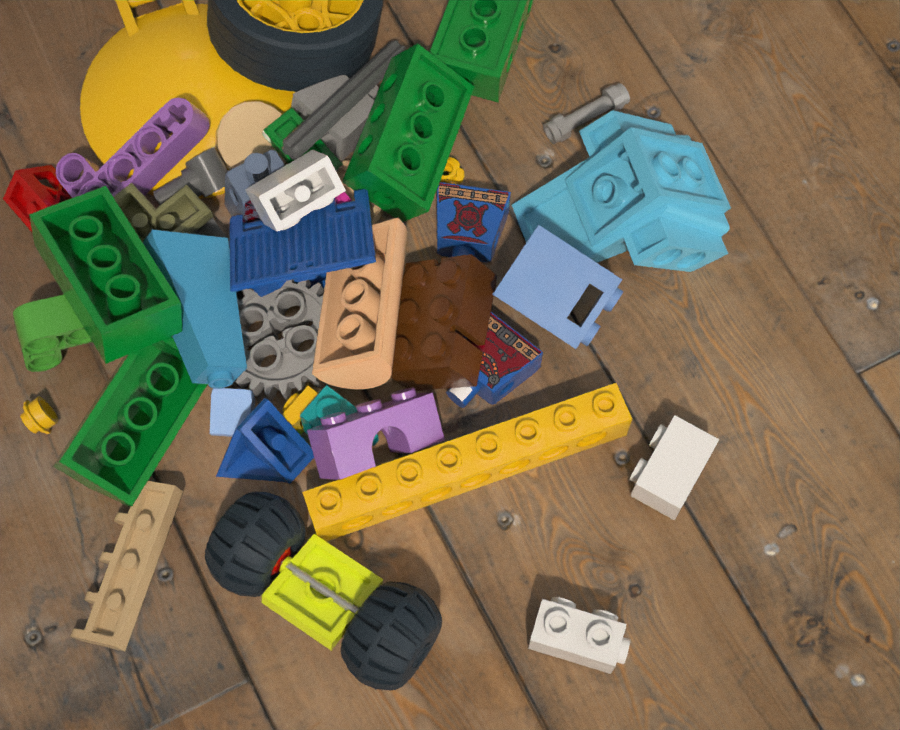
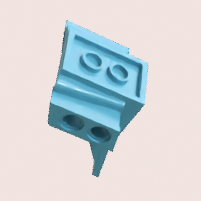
M610 111L579 131L589 158L512 204L526 243L537 226L540 225L596 263L629 251L634 265L692 272L728 254L721 237L730 228L724 213L731 209V206L703 144L692 141L689 135H676L672 124L618 111Z

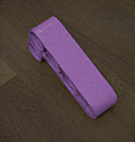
M173 98L165 103L102 167L80 154L69 153L63 156L57 163L56 177L72 198L107 186L114 197L130 183L145 196L204 138L209 129V119L204 112L186 99ZM161 142V147L154 153L156 145ZM134 168L133 175L127 180L128 173ZM82 170H84V171H83V175H82L81 178L78 180L79 174L81 173Z

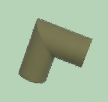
M132 183L114 196V199L142 243L151 230L193 234L213 218L211 210L187 185L156 209Z

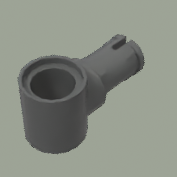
M215 147L186 162V168L181 170L182 175L153 192L159 205L163 204L186 185L198 197L203 195L204 198L225 187V174L228 170Z

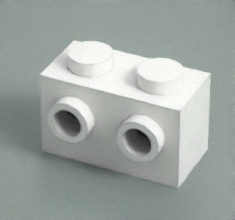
M315 150L309 151L245 189L263 224L277 232L296 225L303 216L313 210L329 205L336 196L346 191L328 155Z
M675 415L668 428L660 424L649 444L650 447L655 449L649 461L641 458L629 479L636 483L631 496L675 520L719 439Z

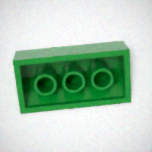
M173 337L166 338L123 357L53 467L89 489L130 507L133 506L208 385L192 383Z

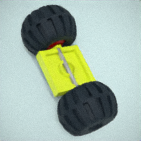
M255 491L237 499L219 519L206 545L205 561L212 577L224 589L237 595L261 596L262 604L331 651L344 636L340 649L341 657L348 670L362 684L374 689L388 691L397 690L404 686L427 657L442 627L441 613L432 598L421 588L408 583L390 581L383 584L382 578L316 534H313L303 546L306 534L305 524L299 512L285 498L268 492Z

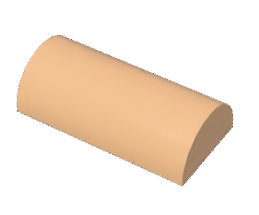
M398 217L372 225L376 262L327 272L312 375L327 384L346 389H369L384 384L391 377L408 233L406 226Z

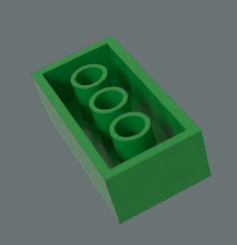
M107 186L29 214L36 249L105 364L182 332L180 300Z

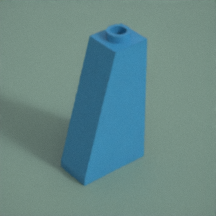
M151 230L143 244L181 302L182 332L173 335V339L192 383L208 384L209 387L216 389L232 385L247 369L236 291L231 292L230 248L228 238Z

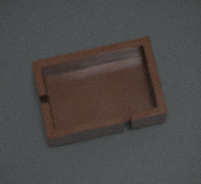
M472 254L441 258V263L436 259L406 263L401 287L391 378L405 388H415L416 391L477 386L483 352L455 332V329L477 346L485 345L497 275Z

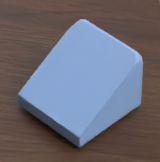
M212 388L210 410L211 436L233 437L236 428L255 409L256 400L253 391L247 389Z

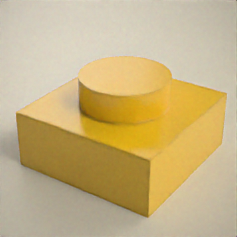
M307 386L301 394H293L282 409L284 418L300 435L304 432L300 414L319 394L310 386Z

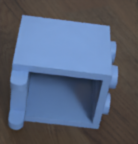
M538 225L493 295L577 349L580 343L585 346L589 345L600 328V325L595 323V320L603 309L610 312L624 291L617 288L622 281L621 278ZM591 284L602 292L578 326L567 319L588 285Z

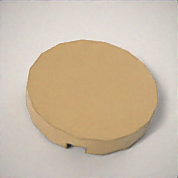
M260 101L243 102L232 107L223 116L215 133L216 151L227 168L231 170L243 164L250 154H263L269 150H275L262 133L266 127L282 115L276 108ZM278 153V155H279V157L281 158V160L283 161V163H285L286 161H285V160L282 158V156Z

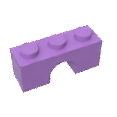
M415 388L402 389L391 393V401L381 404L380 399L357 405V413L346 416L345 412H337L320 418L322 425L307 430L320 478L341 480L375 467L372 443L375 435L380 430L387 439L390 452L413 453L445 441L433 393H416Z

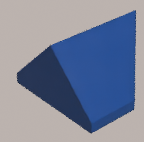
M264 398L236 428L216 477L286 482L291 484L312 461L314 454L312 448L275 406L268 399Z

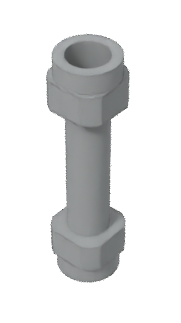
M621 83L611 85L603 89L600 98L565 117L562 114L552 117L549 122L543 124L544 133L552 144L563 142L571 137V131L607 110L618 111L622 109L624 105L630 102L629 93Z

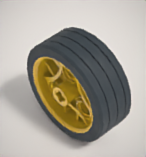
M208 0L207 28L210 41L217 53L234 71L255 83L277 90L297 92L341 75L351 78L369 61L376 44L383 0Z

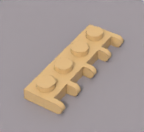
M148 481L133 506L130 507L128 514L117 512L114 521L123 525L113 553L102 552L99 560L109 564L99 592L86 593L84 600L94 605L85 629L73 628L71 638L120 651L126 650L183 493L177 486Z

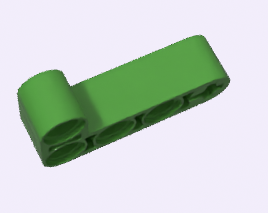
M64 294L22 304L13 311L19 345L25 367L29 371L41 372L52 369L62 361L61 349L92 342Z

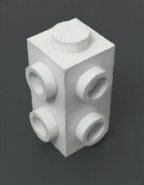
M552 597L551 601L545 599L541 601L528 649L611 674L616 663L624 665L631 639L623 637L627 624L618 622V616L598 609L593 610L591 614L576 609V604L570 600Z

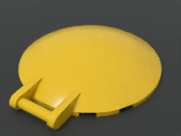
M115 0L125 27L111 37L93 59L86 73L80 96V114L83 130L91 149L103 165L165 103L173 98H184L206 114L209 119L207 134L147 193L154 196L153 192L182 175L181 170L186 168V162L213 147L216 149L215 133L220 120L232 107L243 102L260 101L273 106L283 115L291 108L292 97L295 92L277 90L255 83L234 71L219 56L210 41L207 28L208 4H195L194 0H181V3L134 18L131 8L156 0ZM161 142L156 145L154 153L161 147ZM134 168L128 173L127 180L133 175ZM225 187L205 198L225 194Z

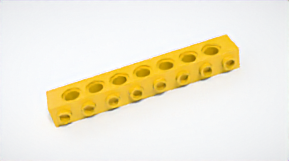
M617 383L302 493L316 535L327 542L626 436L632 417Z

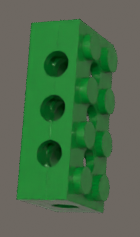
M449 0L430 53L475 86L472 96L498 103L534 0Z
M418 43L392 57L342 182L354 191L368 190L369 201L394 218L398 217L402 222L429 212L475 86Z

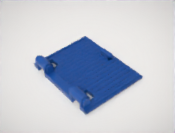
M368 190L354 191L355 200L337 204L336 198H334L333 202L329 205L311 211L303 216L296 225L278 232L263 224L262 220L245 223L243 214L232 216L230 218L231 292L288 280H294V282L315 279L318 276L317 274L376 262Z

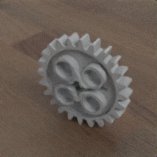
M288 280L280 289L263 297H260L254 290H242L245 297L242 300L237 298L247 369L236 379L238 386L244 389L250 385L249 390L253 391L256 397L264 389L265 395L269 400L275 398L277 390H280L286 400L290 398L291 389L297 388L301 394L307 382L312 383L317 388L320 387V382L318 378L312 375L324 294L321 284L317 283L311 287L309 280L301 281L297 284L294 280ZM301 306L298 313L294 316H285V312L290 307ZM256 321H263V325L259 330L248 332L251 324ZM310 321H313L311 326H307ZM283 332L284 338L279 340L278 334ZM308 339L314 340L312 347L307 351H297L298 346L303 341ZM250 346H254L251 351H248ZM277 355L272 365L261 367L265 357Z

